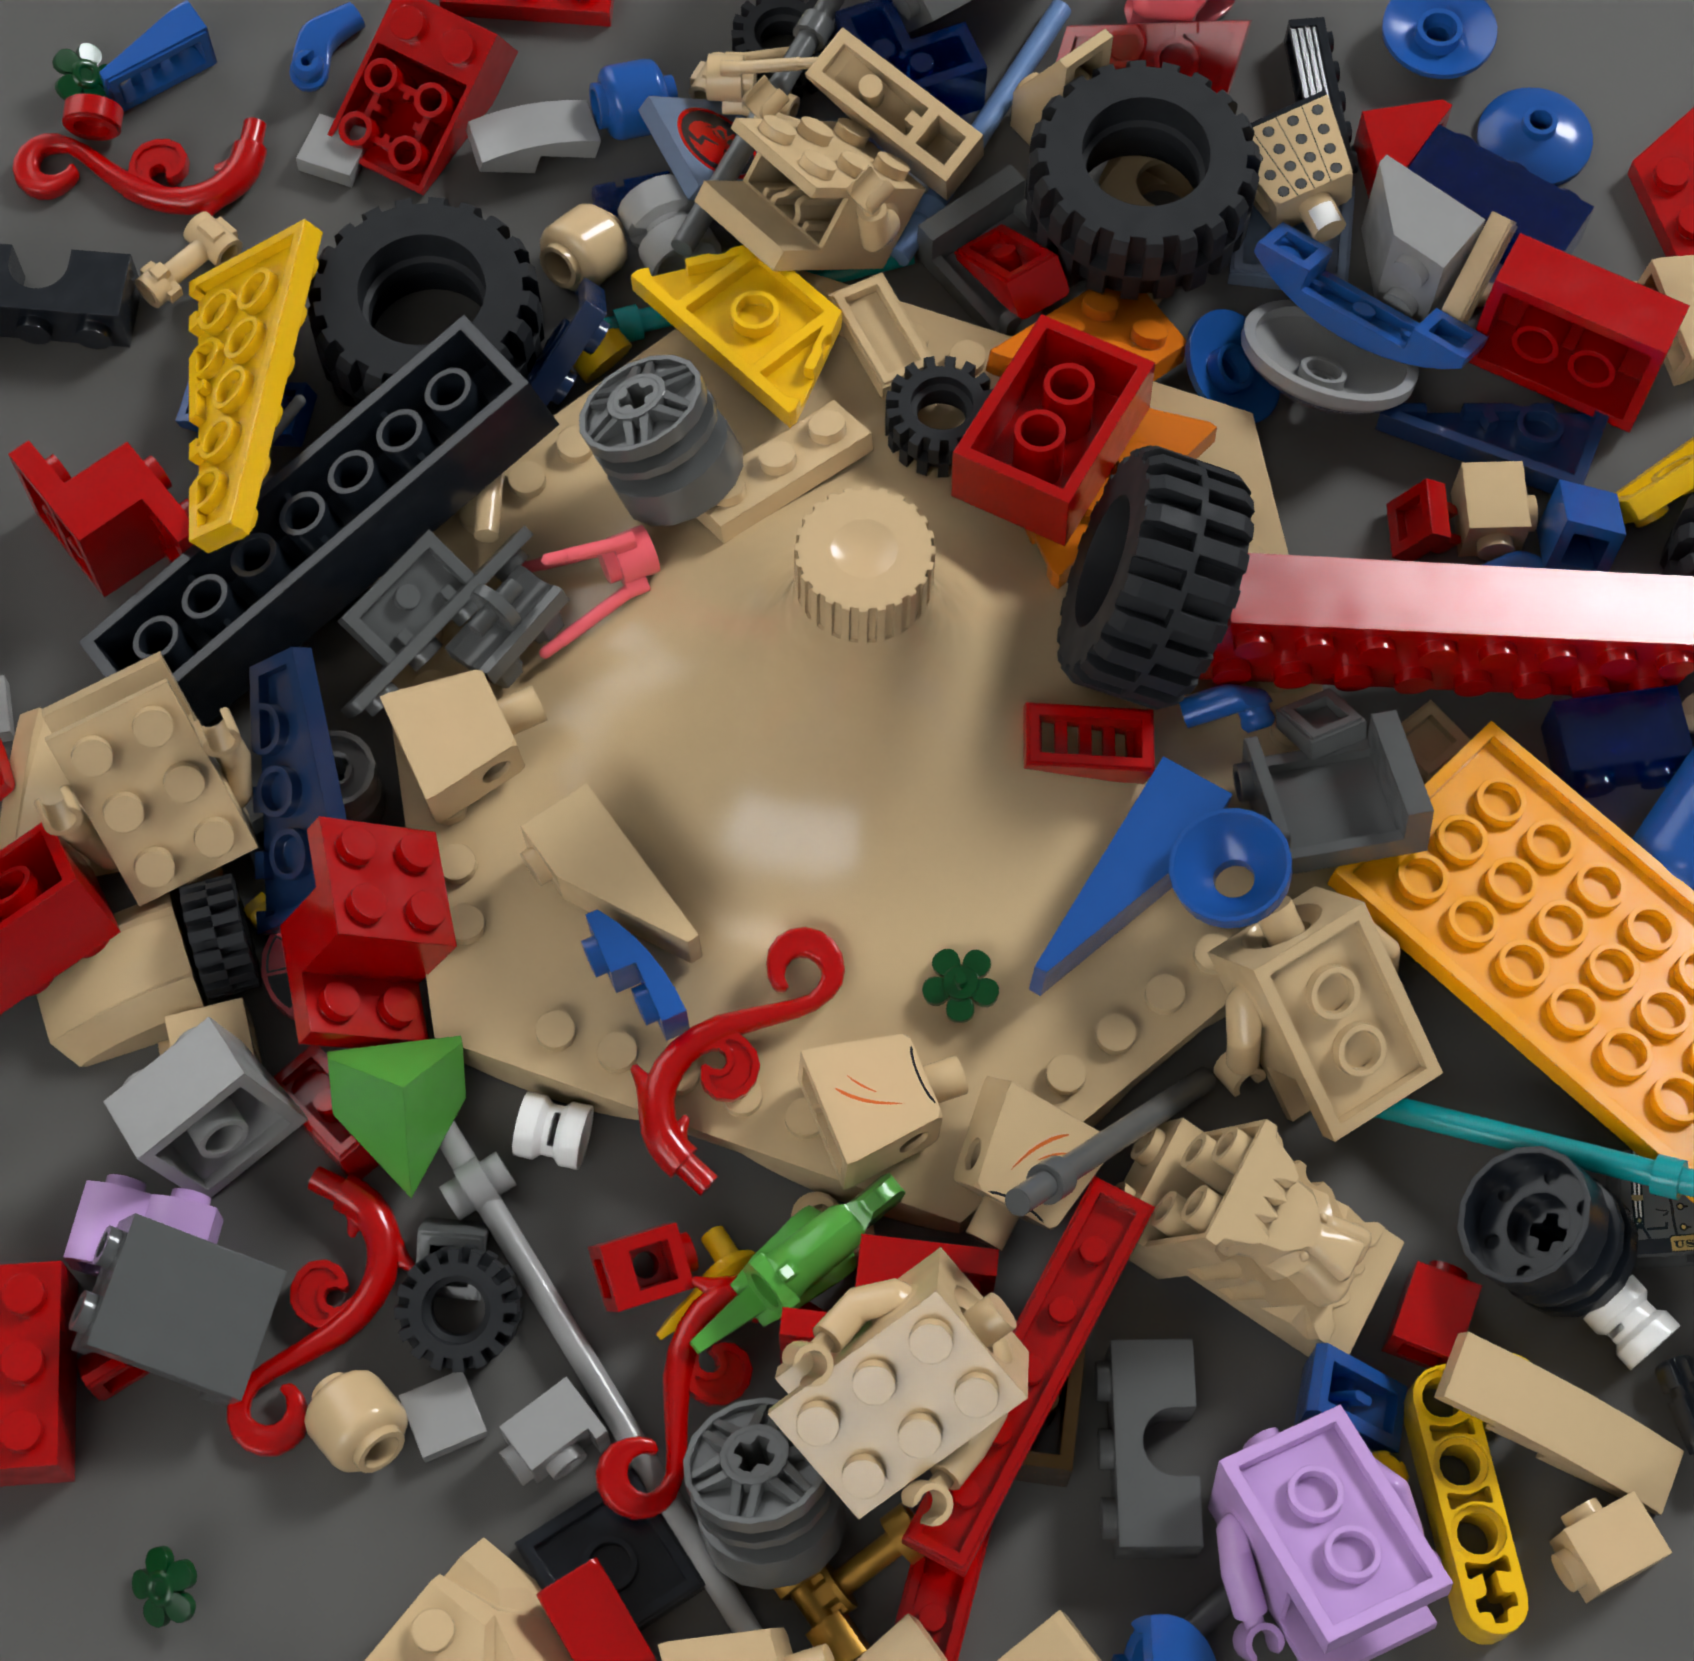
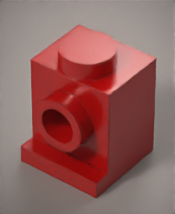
M676 1222L660 1224L587 1247L606 1311H624L695 1288L691 1284V1272L697 1271L699 1268L696 1250L687 1232L679 1233ZM641 1252L649 1254L654 1263L652 1273L646 1278L637 1276L633 1267L634 1258Z

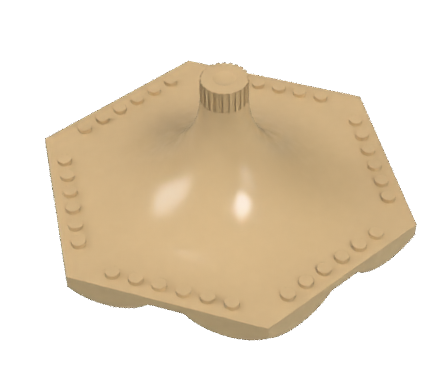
M804 270L795 271L827 299L828 294L850 286ZM900 301L931 355L935 357L938 366H945V356L956 357L955 368L960 370L965 362L968 361L976 365L975 378L985 372L990 378V389L995 387L1000 377L985 371L990 350L1012 336ZM674 329L628 362L631 363L656 355H676L690 360L702 375L707 384V389L717 402V409L727 420L743 449V456L789 428L677 329ZM840 330L797 422L835 400L872 432L874 450L773 514L744 530L725 544L697 518L670 526H650L632 518L609 482L607 474L599 465L593 452L579 432L580 412L588 396L599 385L597 384L556 413L554 417L560 425L504 472L500 530L497 541L483 543L474 538L477 495L433 532L457 558L475 573L511 535L524 525L534 534L521 547L529 556L526 561L542 557L546 553L604 540L607 537L642 524L652 540L661 569L660 572L646 577L651 591L631 598L550 658L543 659L539 655V650L548 642L539 644L533 641L520 655V659L523 662V673L509 688H502L488 681L496 700L532 685L546 714L547 721L513 735L525 764L520 773L446 821L439 824L436 823L392 726L405 826L411 829L436 832L457 947L429 974H426L434 1038L461 1036L464 1063L504 1082L527 1091L548 1095L550 1099L565 1104H570L573 1101L593 1105L594 1112L639 1120L636 1086L630 1069L632 1065L638 1064L644 1071L649 1073L656 1058L677 1037L666 1041L658 1021L646 1026L631 991V988L641 985V983L616 993L607 973L597 978L595 977L581 944L582 940L591 937L585 915L590 912L563 899L551 881L540 886L520 856V853L527 849L520 825L587 782L699 935L702 957L691 964L632 934L651 953L675 987L687 1010L690 1028L719 1014L792 1000L808 995L814 990L821 979V971L809 959L799 958L793 960L787 966L785 979L789 989L785 993L776 992L767 978L766 960L768 949L777 936L789 929L809 927L820 930L835 941L843 954L845 966L843 984L833 999L817 1011L801 1018L742 1035L755 1048L760 1062L757 1082L746 1097L733 1103L719 1102L704 1092L700 1082V1067L706 1063L712 1068L722 1069L726 1062L725 1057L719 1052L705 1054L691 1065L679 1084L675 1098L677 1121L683 1115H687L690 1118L687 1134L742 1153L756 1163L816 1192L829 1194L834 1199L844 1203L850 1202L880 1176L890 1173L906 1194L899 1204L884 1215L885 1217L930 1229L959 1234L968 1228L983 1199L978 1194L956 1183L953 1173L986 1077L990 1076L1012 1081L1089 1126L1094 1127L1131 1088L1204 1028L1226 1017L1225 1000L1228 995L1207 952L1249 926L1220 928L1208 925L1189 913L1179 901L1173 888H1171L1041 996L1029 990L1037 961L1147 782L1145 784L1119 783L1024 769L1023 706L1026 702L1135 709L1151 708L1074 684L1060 668L1061 664L1058 662L1057 651L1060 647L1057 642V632L1062 619L1060 611L1062 600L1066 596L1068 583L1066 582L1059 590L1051 585L1047 577V565L1037 544H1031L1024 528L951 496L952 466H949V477L937 478L938 467L929 466L927 476L916 473L917 460L914 459L908 467L899 462V451L892 454L888 446V436H885L886 399H881L842 330ZM1153 381L1150 408L1208 421L1217 427L1215 442L1197 460L1235 472L1250 489V497L1254 501L1255 512L1251 517V521L1254 524L1253 540L1249 543L1248 553L1289 555L1253 413ZM947 404L926 406L917 415L919 421L924 425L940 430L955 428L963 424L965 420V415L961 410ZM598 557L533 572L535 576L544 582L563 589L569 598L568 603L560 610L564 626L555 637L624 586L621 581L612 584L607 581ZM493 576L485 585L496 591L502 582ZM471 617L460 627L450 620L435 636L443 646L417 672L407 664L391 682L400 690L471 671L452 659L445 649V646ZM1198 679V685L1191 694L1217 686V684L1213 680ZM1248 681L1241 684L1243 686L1263 689L1273 700V702L1269 703L1270 709L1275 716L1273 725L1250 733L1242 729L1238 713L1188 728L1184 721L1180 704L1159 710L1151 709L1154 710L1155 769L1164 756L1232 793L1228 808H1241L1252 811L1249 801L1239 802L1233 781V765L1242 763L1244 738L1257 736L1264 756L1300 750L1276 728V709L1323 691L1322 685L1308 684L1296 689H1282L1275 686L1274 682ZM1042 722V752L1054 753V724ZM1067 726L1068 754H1078V728ZM1092 730V755L1102 756V731ZM1115 734L1116 756L1125 757V735ZM1232 866L1223 870L1218 875L1215 888L1226 897H1240L1251 890L1255 878L1247 868ZM1339 866L1292 874L1286 896L1293 900L1314 886L1336 892L1327 882ZM943 949L954 950L960 958V966L963 965V959L969 951L976 949L983 951L991 960V969L984 978L994 980L999 986V995L995 1004L986 1008L980 1007L973 1002V1018L965 1023H955L947 1017V1002L940 1006H932L926 1002L923 996L922 988L925 980L930 977H939L933 970L932 959L936 953ZM905 1034L911 1038L922 1066L956 1056L966 1075L968 1094L939 1103L943 1119L938 1140L931 1146L858 1185L843 1190L798 1081L801 1051L812 1047Z

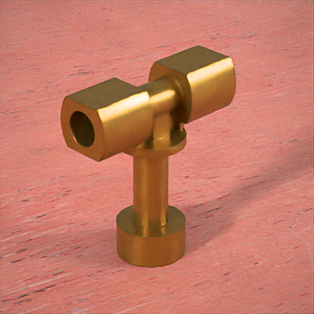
M902 1502L880 1518L885 1533L835 1570L827 1563L820 1572L796 1585L774 1588L781 1600H790L792 1598L812 1627L805 1635L812 1646L815 1647L826 1643L835 1661H855L871 1647L849 1616V1613L858 1607L852 1593L903 1555L912 1565L924 1557V1555L901 1543L902 1537L915 1515Z

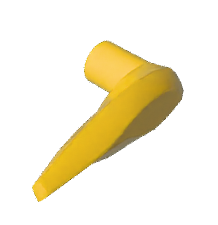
M721 1225L715 1226L708 1230L701 1238L702 1244L715 1262L702 1277H722L739 1274L756 1252L749 1249L738 1250L725 1228ZM695 1287L692 1293L674 1309L656 1333L660 1340H663L675 1331L678 1322L691 1303L702 1294L698 1288Z

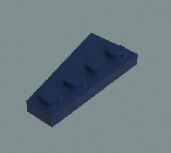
M290 647L249 667L252 752L262 756V774L259 777L257 786L253 787V813H263L264 851L255 852V879H265L266 911L256 912L257 935L280 933V925L316 888L307 834L309 826L319 816L347 820L312 648Z

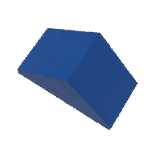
M1317 1343L1303 1366L1294 1426L1341 1404L1369 1449L1399 1453L1404 1420V1400L1408 1386L1329 1343Z

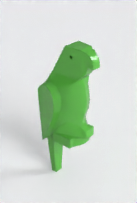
M887 1173L880 1176L846 1204L834 1205L822 1212L810 1205L802 1208L752 1256L730 1284L737 1295L689 1344L697 1354H700L754 1318H757L764 1327L781 1318L782 1307L799 1309L839 1283L858 1266L854 1251L860 1245L861 1234H865V1231L899 1204L906 1192L894 1177Z

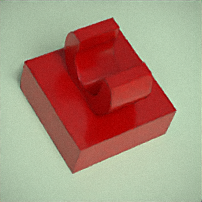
M1426 478L1386 504L1392 558L1401 561H1415L1430 551L1442 554L1461 543V536L1452 534L1450 530L1449 520L1458 515V509L1452 503L1447 502L1445 483Z

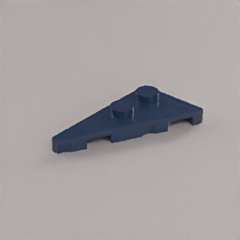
M585 277L574 293L579 296L578 311L571 321L564 318L554 328L541 354L526 377V380L546 407L550 401L559 405L564 400L577 377V374L571 371V368L582 351L590 355L595 352L610 327V324L603 320L607 315L605 290Z
M1402 403L1380 412L1375 429L1466 463L1523 461L1526 485L1552 494L1559 479L1584 485L1609 416L1595 411L1593 417L1585 413H1556L1554 403H1534L1523 407L1512 403H1463L1460 413H1427L1426 403Z

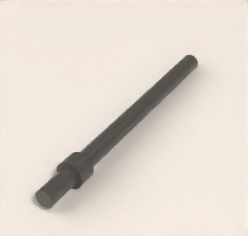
M818 0L813 9H806L793 29L795 39L783 58L811 57L814 51L822 50L834 31L833 20L845 0ZM803 70L774 72L769 81L776 89L780 88L788 96ZM750 111L747 118H754V114ZM736 134L709 180L737 181L755 149ZM696 202L671 242L672 248L683 256H691L714 219Z
M1200 1067L1062 1157L1054 1155L1042 1160L1028 1171L1025 1181L1007 1192L1005 1196L1007 1209L1013 1215L1024 1216L1041 1204L1052 1205L1073 1192L1078 1179L1212 1091L1216 1086L1215 1074L1209 1068Z

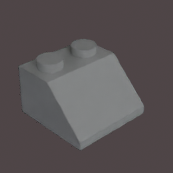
M1387 154L1379 162L1361 227L1374 298L1420 323L1436 308L1442 309L1483 229L1486 219Z
M210 1017L206 1018L198 1026L184 1032L173 1046L144 1069L129 1076L122 1087L103 1101L137 1160L179 1187L203 1193L210 1198L308 1120L301 1108L246 1045Z

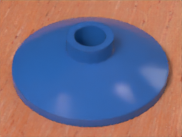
M1390 0L1382 20L1383 40L1393 58L1406 69L1428 78L1453 79L1474 72L1488 60L1497 40L1496 18L1485 0ZM1431 38H1436V39H1439V40H1441V41H1435V40H1433V39H1431Z
M1519 88L1503 93L1495 98L1483 111L1476 134L1479 152L1485 163L1494 173L1510 183L1534 189L1552 188L1572 180L1586 166L1593 147L1592 129L1582 110L1565 96L1542 88ZM1532 125L1540 126V127H1542V128H1544V129H1543V130L1537 129V128L1533 127Z
M1227 309L1210 311L1194 322L1187 336L1185 359L1190 380L1198 396L1251 412L1256 424L1272 413L1277 405L1280 392L1257 373L1242 348L1241 332L1247 317Z

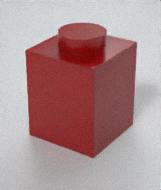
M1433 1260L1429 1264L1417 1261L1406 1278L1381 1351L1427 1369L1436 1365L1447 1364L1458 1333L1467 1332L1482 1285L1467 1280L1468 1274L1450 1263Z

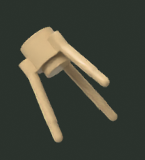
M790 46L750 52L726 51L725 54L709 53L706 68L707 101H722L723 115H743L747 117L750 110L742 102V97L756 84L757 73L807 70L818 57L783 58ZM781 114L784 120H801Z

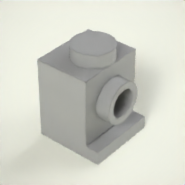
M567 1376L499 1426L508 1444L499 1454L522 1486L532 1479L538 1484L548 1475L553 1480L561 1479L585 1460L587 1454L583 1449L593 1443L601 1453L611 1444L607 1429Z

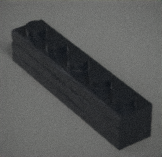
M1324 17L1290 19L1284 38V46L1295 102L1323 90L1326 91L1351 164L1352 173L1356 174L1358 172V156L1356 151L1351 152L1350 147L1352 127L1350 121H1345L1344 118L1346 97L1344 91H1339L1338 88L1340 67L1338 61H1333L1332 58L1334 49L1332 31H1327Z

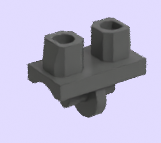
M520 564L496 591L485 584H478L470 596L479 610L445 646L452 659L471 671L482 670L489 682L494 685L497 684L502 688H509L523 673V662L520 659V655L533 641L539 644L549 642L562 629L564 622L560 610L569 601L563 589L544 582Z

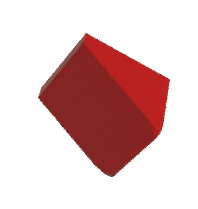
M95 1352L85 1354L77 1360L82 1381L99 1401H106L150 1373Z

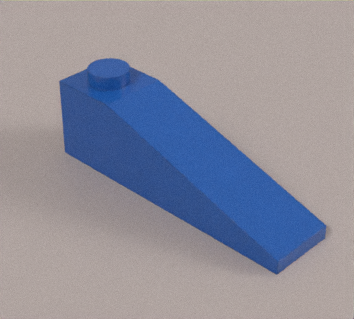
M1163 756L1037 961L1029 990L1041 996L1173 888L1169 876V858L1175 841L1180 833L1195 819L1206 813L1228 808L1232 793Z

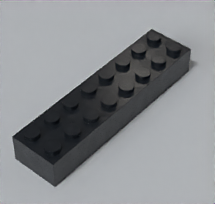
M463 315L261 486L256 506L258 518L250 535L211 553H207L193 544L82 638L79 644L105 678L160 651L196 718L199 719L201 726L206 727L221 714V708H228L250 689L249 667L290 647L301 646L383 576L426 531L430 530L433 533L560 424L529 382L474 324Z

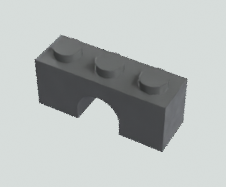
M1193 1339L1111 1340L1105 1355L1106 1360L1095 1361L1094 1365L1096 1402H1107L1108 1428H1098L1097 1430L1098 1469L1110 1470L1111 1497H1100L1101 1539H1113L1114 1559L1197 1558L1204 1547L1200 1476H1173L1161 1472L1149 1461L1143 1447V1434L1149 1428L1163 1422H1189L1197 1407Z

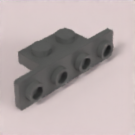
M524 525L511 535L473 573L430 530L426 531L337 621L383 666L341 709V712L349 720L364 709L372 717L384 707L380 696L399 690L391 681L406 665L409 664L417 672L443 646L435 637L450 620L460 627L479 609L470 596L478 584H486L493 576L503 583L519 564L522 565L529 556L521 547L534 534Z

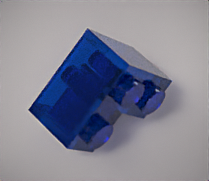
M870 0L835 12V36L843 27L959 117L981 110L985 105L988 67L965 22L911 39L892 0Z

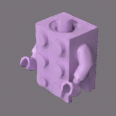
M1341 1404L1282 1432L1276 1427L1263 1430L1250 1438L1244 1444L1243 1450L1219 1460L1208 1509L1218 1525L1216 1533L1221 1578L1232 1614L1235 1619L1243 1621L1235 1629L1232 1639L1238 1656L1246 1661H1257V1655L1253 1651L1252 1642L1254 1636L1262 1630L1265 1634L1267 1647L1271 1652L1279 1654L1285 1645L1286 1639L1298 1661H1369L1436 1628L1437 1621L1427 1605L1449 1595L1453 1581L1442 1566L1440 1556L1430 1547L1424 1537L1422 1523L1408 1482L1374 1458ZM1267 1610L1270 1612L1277 1626L1264 1621L1263 1615L1267 1612Z

